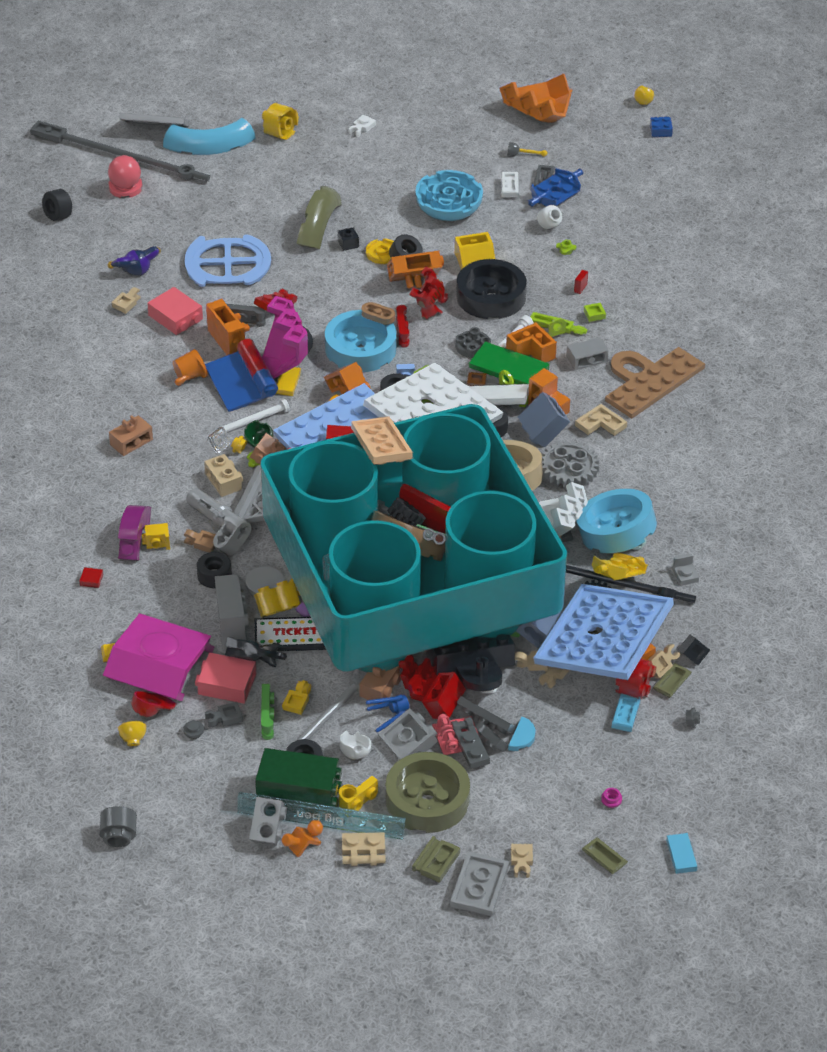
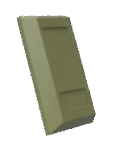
M674 663L673 667L665 673L653 689L671 698L692 671Z
M598 837L582 848L587 855L612 875L628 863L627 860Z

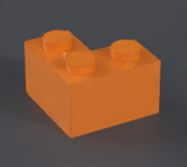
M536 322L512 332L506 337V349L526 356L532 355L535 359L544 362L556 358L557 342Z
M357 362L341 367L324 376L332 393L340 390L341 394H344L364 383L371 389Z
M544 368L529 378L528 405L544 392L557 401L565 415L570 412V399L557 391L558 377Z

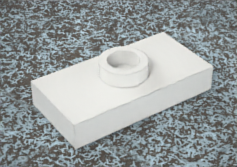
M501 172L502 197H518V172Z

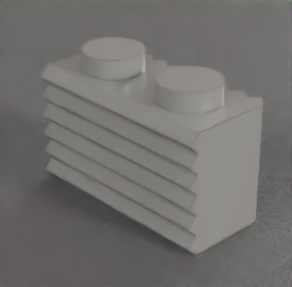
M601 337L590 338L587 341L568 345L566 357L575 370L583 369L584 367L587 368L608 362V348L602 342Z

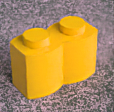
M286 580L277 583L275 588L270 589L269 586L258 589V593L254 597L261 618L293 609L300 605L294 582L288 583Z

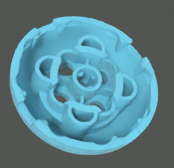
M455 170L436 171V174L430 177L428 175L424 176L418 182L415 194L419 207L427 215L438 220L456 221L472 215L479 208L483 198V187L470 174Z

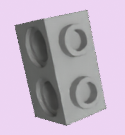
M256 797L249 840L270 845H277L278 841L282 840L283 828L280 827L282 819L285 820L287 814V807H284L285 803L280 800ZM270 806L276 807V812L273 816L266 815V809ZM271 827V836L264 838L262 836L263 829Z

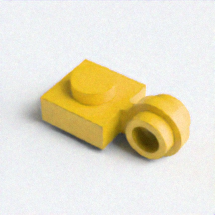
M306 680L298 681L295 691L289 690L282 704V709L302 715L309 701L311 684Z

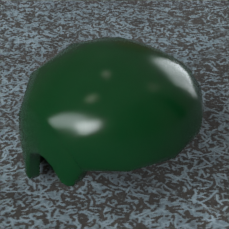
M254 420L248 423L244 429V437L253 448L258 445L266 433L274 438L273 430L268 423Z

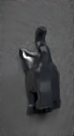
M227 637L226 656L251 661L260 659L272 667L277 666L276 659H287L286 653L277 652L280 643L261 645L255 641Z

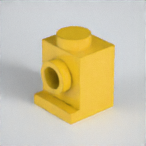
M168 523L145 525V533H142V545H146L147 549L166 547V550H170Z

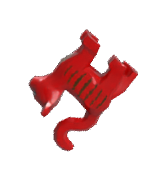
M425 266L421 272V275L425 277V283L420 290L412 288L409 295L416 298L417 304L421 307L422 318L428 319L437 313H443L434 303L436 300L440 304L446 303L449 295L444 293V284L437 279L432 268Z

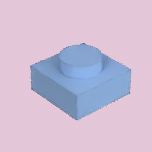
M396 364V373L408 377L415 371L414 364Z

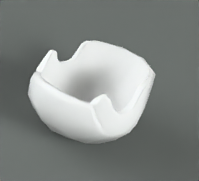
M348 731L340 735V749L345 757L360 759L370 753L371 740L368 736L362 735L358 731L354 735H350Z

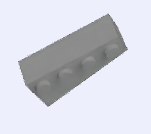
M238 574L215 576L222 651L227 649V637L246 640L245 625H249L243 582H239Z

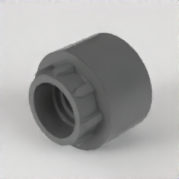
M113 806L101 811L99 835L106 845L110 847H125L136 837L137 814L134 810L122 806Z

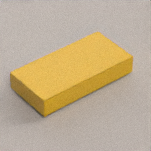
M294 367L280 375L276 394L294 395L301 374V368Z

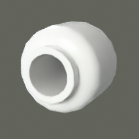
M549 205L538 212L537 221L542 228L551 229L561 223L562 213L557 206Z

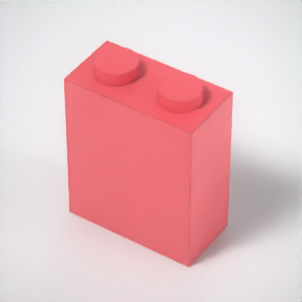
M175 287L147 302L148 315L175 335L186 331L189 327L203 319L202 306Z
M209 652L207 659L202 662L200 675L197 674L195 679L198 695L245 704L256 677V661Z

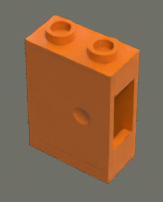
M438 250L391 257L387 264L389 281L406 280L407 288H413L412 279H414L415 287L421 288V277H424L421 275L424 267L432 268L435 274L438 275L442 266H444L443 255H440Z
M223 299L207 303L208 332L226 355L238 352L237 345L245 339V332L250 330L249 325L241 323L239 321L241 319L240 313L234 314Z

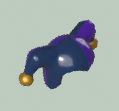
M152 246L146 250H131L124 257L108 262L107 266L110 269L114 267L122 268L124 272L141 276L149 270L150 261L160 254L161 249Z

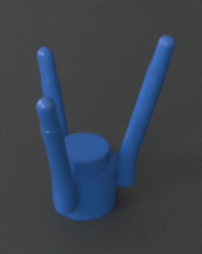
M405 695L372 699L365 702L366 704H377L367 707L368 711L389 706L390 711L397 714L378 727L376 732H380L410 708L409 701Z

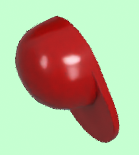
M143 691L135 692L131 700L133 710L144 717L156 715L161 708L174 709L176 703L168 697Z

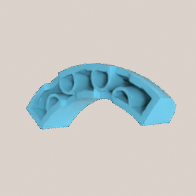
M243 118L227 126L206 130L188 129L172 124L165 133L163 147L182 153V151L192 152V155L219 154L228 152L237 146L242 147L255 139V132L248 121Z

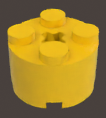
M273 103L262 113L263 131L265 134L277 138L289 139L295 133V130H293L295 125L298 126V112L292 107Z

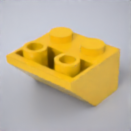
M488 232L455 237L454 253L461 269L474 261L496 259L493 242Z

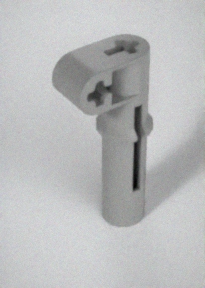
M198 488L190 490L186 497L187 503L210 519L214 526L220 528L214 537V546L228 556L236 554L250 535L251 525L233 513L229 506L220 504ZM213 507L226 517L223 520L209 509Z

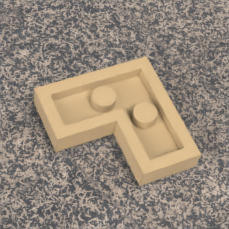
M600 404L575 420V426L587 435L602 427L615 436L627 428V421Z

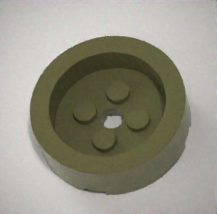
M419 752L400 759L388 772L386 777V807L389 814L391 813L394 820L401 826L412 831L417 829L424 830L426 833L440 832L459 823L467 813L470 802V779L464 767L455 759L436 752ZM423 795L433 796L430 800L423 799L422 797Z

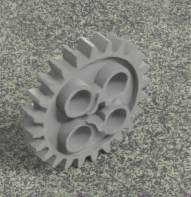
M565 440L564 444L559 441L557 446L551 444V448L545 447V451L541 452L544 479H549V483L556 482V486L563 484V488L571 482L587 485V482H592L593 477H597V472H599L598 455L594 454L593 449L588 450V445L582 447L581 442L575 445V441L569 444Z

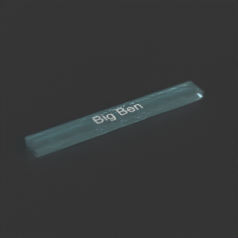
M239 792L237 813L253 815L256 797L280 800L285 803L284 807H287L284 821L309 824L312 820H318L322 823L323 827L358 833L385 832V837L404 839L406 818ZM270 806L266 809L267 816H273L276 812L275 806Z

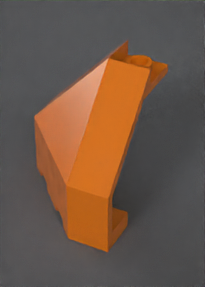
M561 74L546 82L519 88L516 82H511L501 87L500 92L505 104L539 121L553 123L566 117L572 89H569L565 74Z

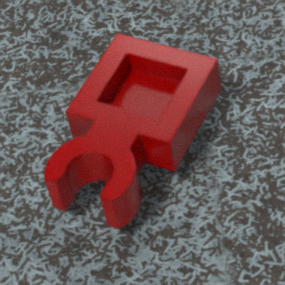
M413 655L406 656L405 661H399V667L403 669L401 680L406 690H409L407 688L408 681L414 676L418 668L417 663L414 662Z

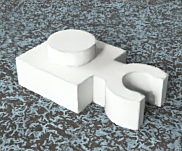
M362 115L353 122V126L349 127V134L355 132V137H359L362 131L367 133L376 125V120Z

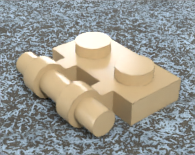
M385 832L342 833V855H351L342 856L343 864H351V866L370 864L371 866H377L378 863H386L385 855H377L385 854Z

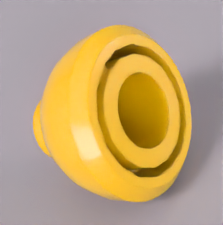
M140 721L125 722L118 727L119 735L127 742V746L140 745V740L143 739L147 730V725Z

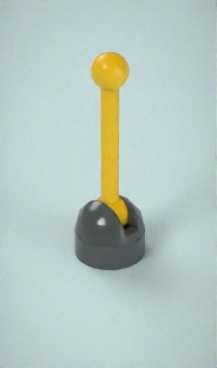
M509 142L507 155L510 156L517 155L518 152L540 154L543 157L547 156L546 150L520 149L513 142Z

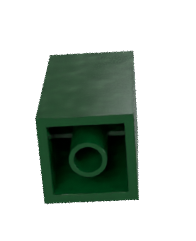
M264 748L255 779L256 797L280 800L285 803L284 807H287V811L308 812L307 814H320V816L327 814V816H330L329 814L332 815L333 809L337 810L338 797L336 796L343 784L342 781H339L342 776L339 758ZM270 806V807H268V808L276 809L275 806Z

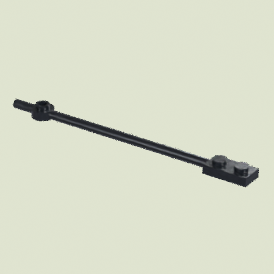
M566 565V573L694 604L696 601L695 595L678 592L671 588L657 587L628 579L614 581L612 578L600 573Z

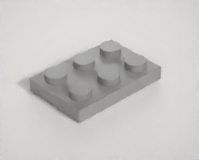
M467 852L450 901V907L493 916L509 868V861Z

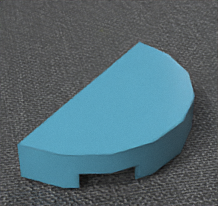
M521 717L509 743L508 750L519 751V749L530 747L533 744L536 730L534 724L529 719Z

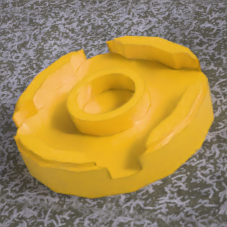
M384 238L383 241L375 239L369 242L366 246L367 258L377 264H388L391 259L389 249L394 241Z

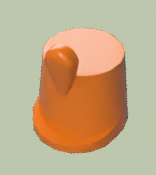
M195 349L173 360V367L178 377L175 380L177 386L190 379L200 376L206 378L208 376L204 361Z

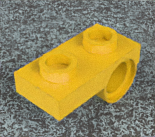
M371 776L357 788L350 784L341 786L339 789V807L342 812L349 816L354 811H359L368 800H373L378 794V780Z

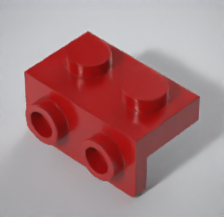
M425 658L423 663L418 666L414 676L408 681L407 688L409 689L411 699L422 701L437 677L431 667L429 658Z

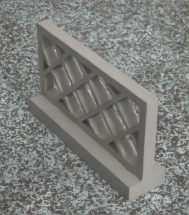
M261 465L256 467L234 511L236 515L249 524L264 520L261 501Z

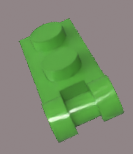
M262 684L261 727L262 738L265 740H271L274 737V707H270V704H274V692H270V684Z

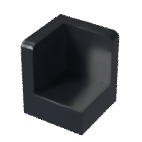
M689 634L678 648V651L696 665H699L710 652V649Z

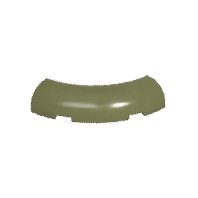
M322 185L320 190L317 189L314 192L306 208V221L301 224L296 244L320 249L328 220L337 206H341V197L335 189Z

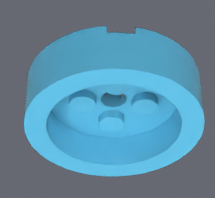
M362 310L344 312L334 317L326 326V356L330 362L333 361L339 368L357 362L363 372L378 370L380 366L386 363L389 364L396 354V328L393 323L384 325L364 318Z
M635 489L610 490L591 498L582 509L583 512L577 520L584 545L590 550L593 548L598 549L600 553H618L635 548L644 543V538L649 534L652 535L657 527V520L650 497L644 492Z

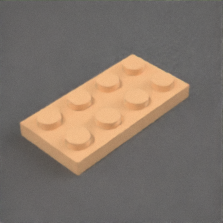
M390 416L351 421V429L373 464L384 465L387 462H404L405 460L412 459V450Z

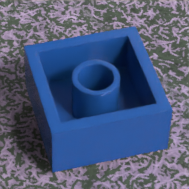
M650 117L652 137H672L671 117Z

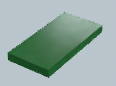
M484 342L469 362V368L499 378V373L502 370H506L512 375L514 384L520 385L529 384V378L542 369L549 370L550 363ZM503 375L504 379L506 381H509L508 377L506 375Z

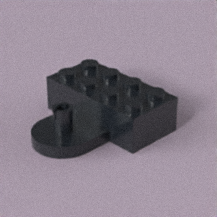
M500 634L493 638L474 637L427 650L426 657L430 659L431 666L436 675L439 673L455 672L466 688L474 691H491L502 684V671L499 667L515 665V643L509 634Z

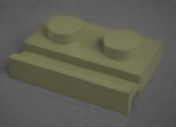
M432 836L412 865V871H419L421 875L440 883L459 856L460 847L442 839L439 841L435 836Z

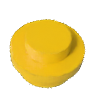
M243 436L236 437L231 444L232 452L241 454L244 450L247 440Z

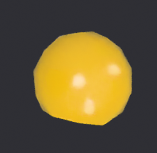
M642 85L637 87L634 93L635 100L640 105L650 104L655 95L653 90Z

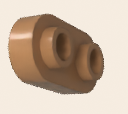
M367 302L362 305V316L366 319L384 325H389L395 321V311L391 308L374 302Z

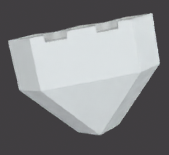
M571 482L566 485L568 492L566 495L539 502L559 537L574 528L575 521L579 519L583 512L582 509L588 503L584 486Z

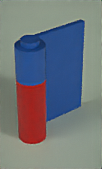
M249 338L238 343V352L205 364L207 372L228 412L267 397H272L278 390V386L255 343Z

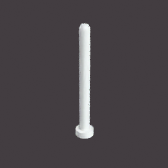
M286 399L281 400L279 405L215 429L213 431L214 435H222L245 426L254 420H260L281 411L286 413L290 411L289 404Z

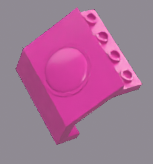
M139 613L113 645L103 676L182 702L185 694L181 693L188 672L204 651L213 653L215 646L209 644L211 635Z

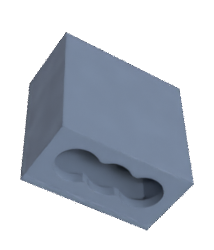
M544 392L518 416L522 423V428L530 436L529 439L535 445L540 444L543 447H546L570 423L557 401Z
M561 611L557 615L522 624L516 632L539 649L563 612Z

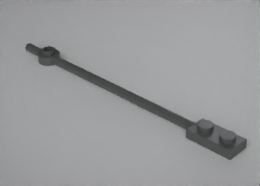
M38 120L30 129L31 135L58 143L64 139L119 156H130L136 161L177 172L181 179L187 180L194 177L205 181L210 180V175L195 171L193 165L183 164L177 166L67 134V128Z

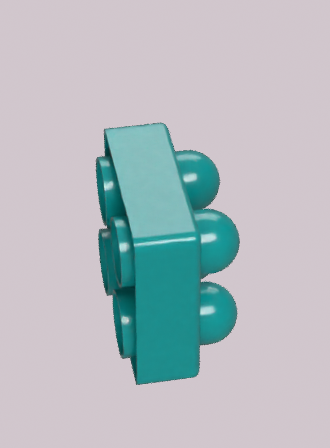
M467 404L395 422V426L412 450V459L405 460L404 462H387L384 465L373 464L355 433L271 453L262 458L263 518L323 644L338 670L349 672L358 669L367 673L373 672V667H378L389 671L398 667L399 661H405L408 655L474 637L493 638L500 634H509L511 636L520 625L557 615L563 609L567 550L483 407L476 404ZM405 483L450 506L451 508L446 516L445 553L442 561L434 560L431 556L429 558L422 556L418 541L405 528L386 521H370L374 510L378 511V500L384 501L385 506L389 508L395 499L399 497L400 488Z

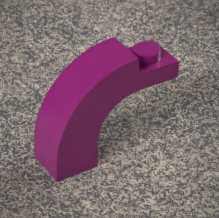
M128 505L125 508L118 534V539H120L118 559L139 561L142 531L145 525H150V506Z

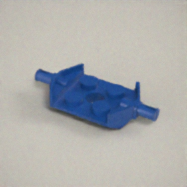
M556 168L555 174L535 187L532 183L531 194L533 198L528 200L529 206L533 207L537 203L543 204L546 207L549 205L557 206L580 191L581 184L578 177L583 175V170L579 168L575 172Z

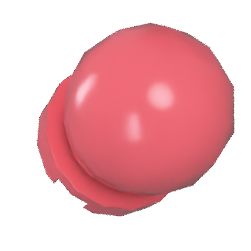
M122 155L115 157L108 168L110 193L118 198H121V196H129L131 198L138 195L142 190L139 163L130 156Z

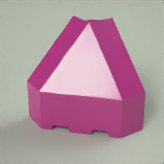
M275 296L267 306V312L275 314V318L262 355L273 379L299 365L308 354L307 331L294 309L293 302Z

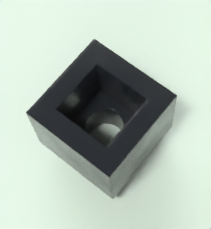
M354 227L337 231L338 243L343 251L359 248V236Z

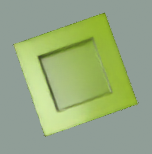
M601 302L584 305L583 311L589 322L606 319V312Z

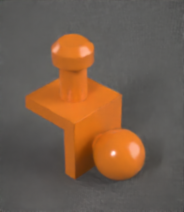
M312 820L307 828L296 827L292 834L286 833L282 836V844L289 847L297 857H300L309 844L320 845L322 843L316 836L322 833L323 825L318 820Z

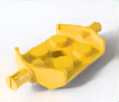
M619 552L614 553L611 560H600L594 556L592 561V568L595 573L612 578L614 581L646 574L648 566L641 556L633 557Z

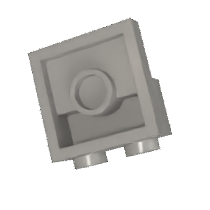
M410 708L378 734L399 759L419 751L426 752L438 742L435 737L437 732L431 725L426 726L424 724L426 720L419 712L415 714Z

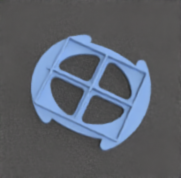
M247 234L243 235V238H219L206 241L204 236H199L192 242L185 254L187 274L200 287L213 283L233 284L244 282L245 285H251L255 282H260L271 265V254L268 247L259 239ZM225 247V256L223 258H200V255L210 248ZM231 247H246L252 250L256 256L231 257ZM256 264L247 273L238 276L231 275V265ZM225 265V275L215 276L202 270L200 266Z

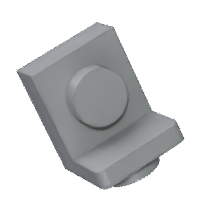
M690 553L674 557L672 570L680 586L699 582V576L693 566V555Z

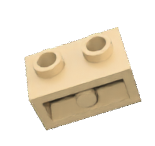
M225 454L204 461L205 475L221 497L242 490L241 482H243V476L240 471L237 472L233 461L229 460Z

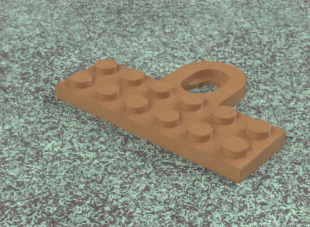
M677 347L655 363L638 352L621 351L612 357L611 370L626 383L606 395L605 401L632 419L705 369V363L680 347ZM625 364H632L633 366L641 367L643 371L634 373L623 366Z

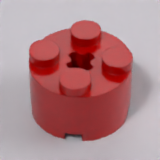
M641 658L628 680L616 678L615 685L619 686V689H615V692L642 699L643 696L647 697L651 690V685H649L650 678L654 677L656 666L653 665L652 661Z

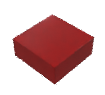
M581 270L575 278V293L581 294L587 286L588 271Z
M84 567L79 580L80 586L99 588L104 575L103 569Z

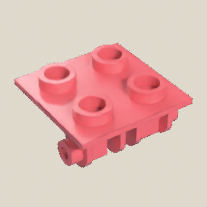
M441 714L438 716L437 723L432 724V727L437 732L436 738L442 754L450 755L462 752L450 723L456 720L458 722L464 721V718L450 720L448 716Z

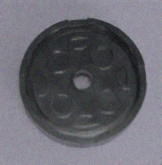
M483 259L474 261L463 267L458 273L456 285L457 302L465 312L478 318L498 317V319L512 316L521 310L525 304L526 276L519 267L504 260Z

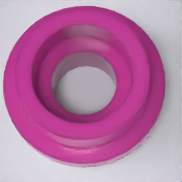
M607 788L601 795V801L605 806L615 808L622 803V795L616 788Z

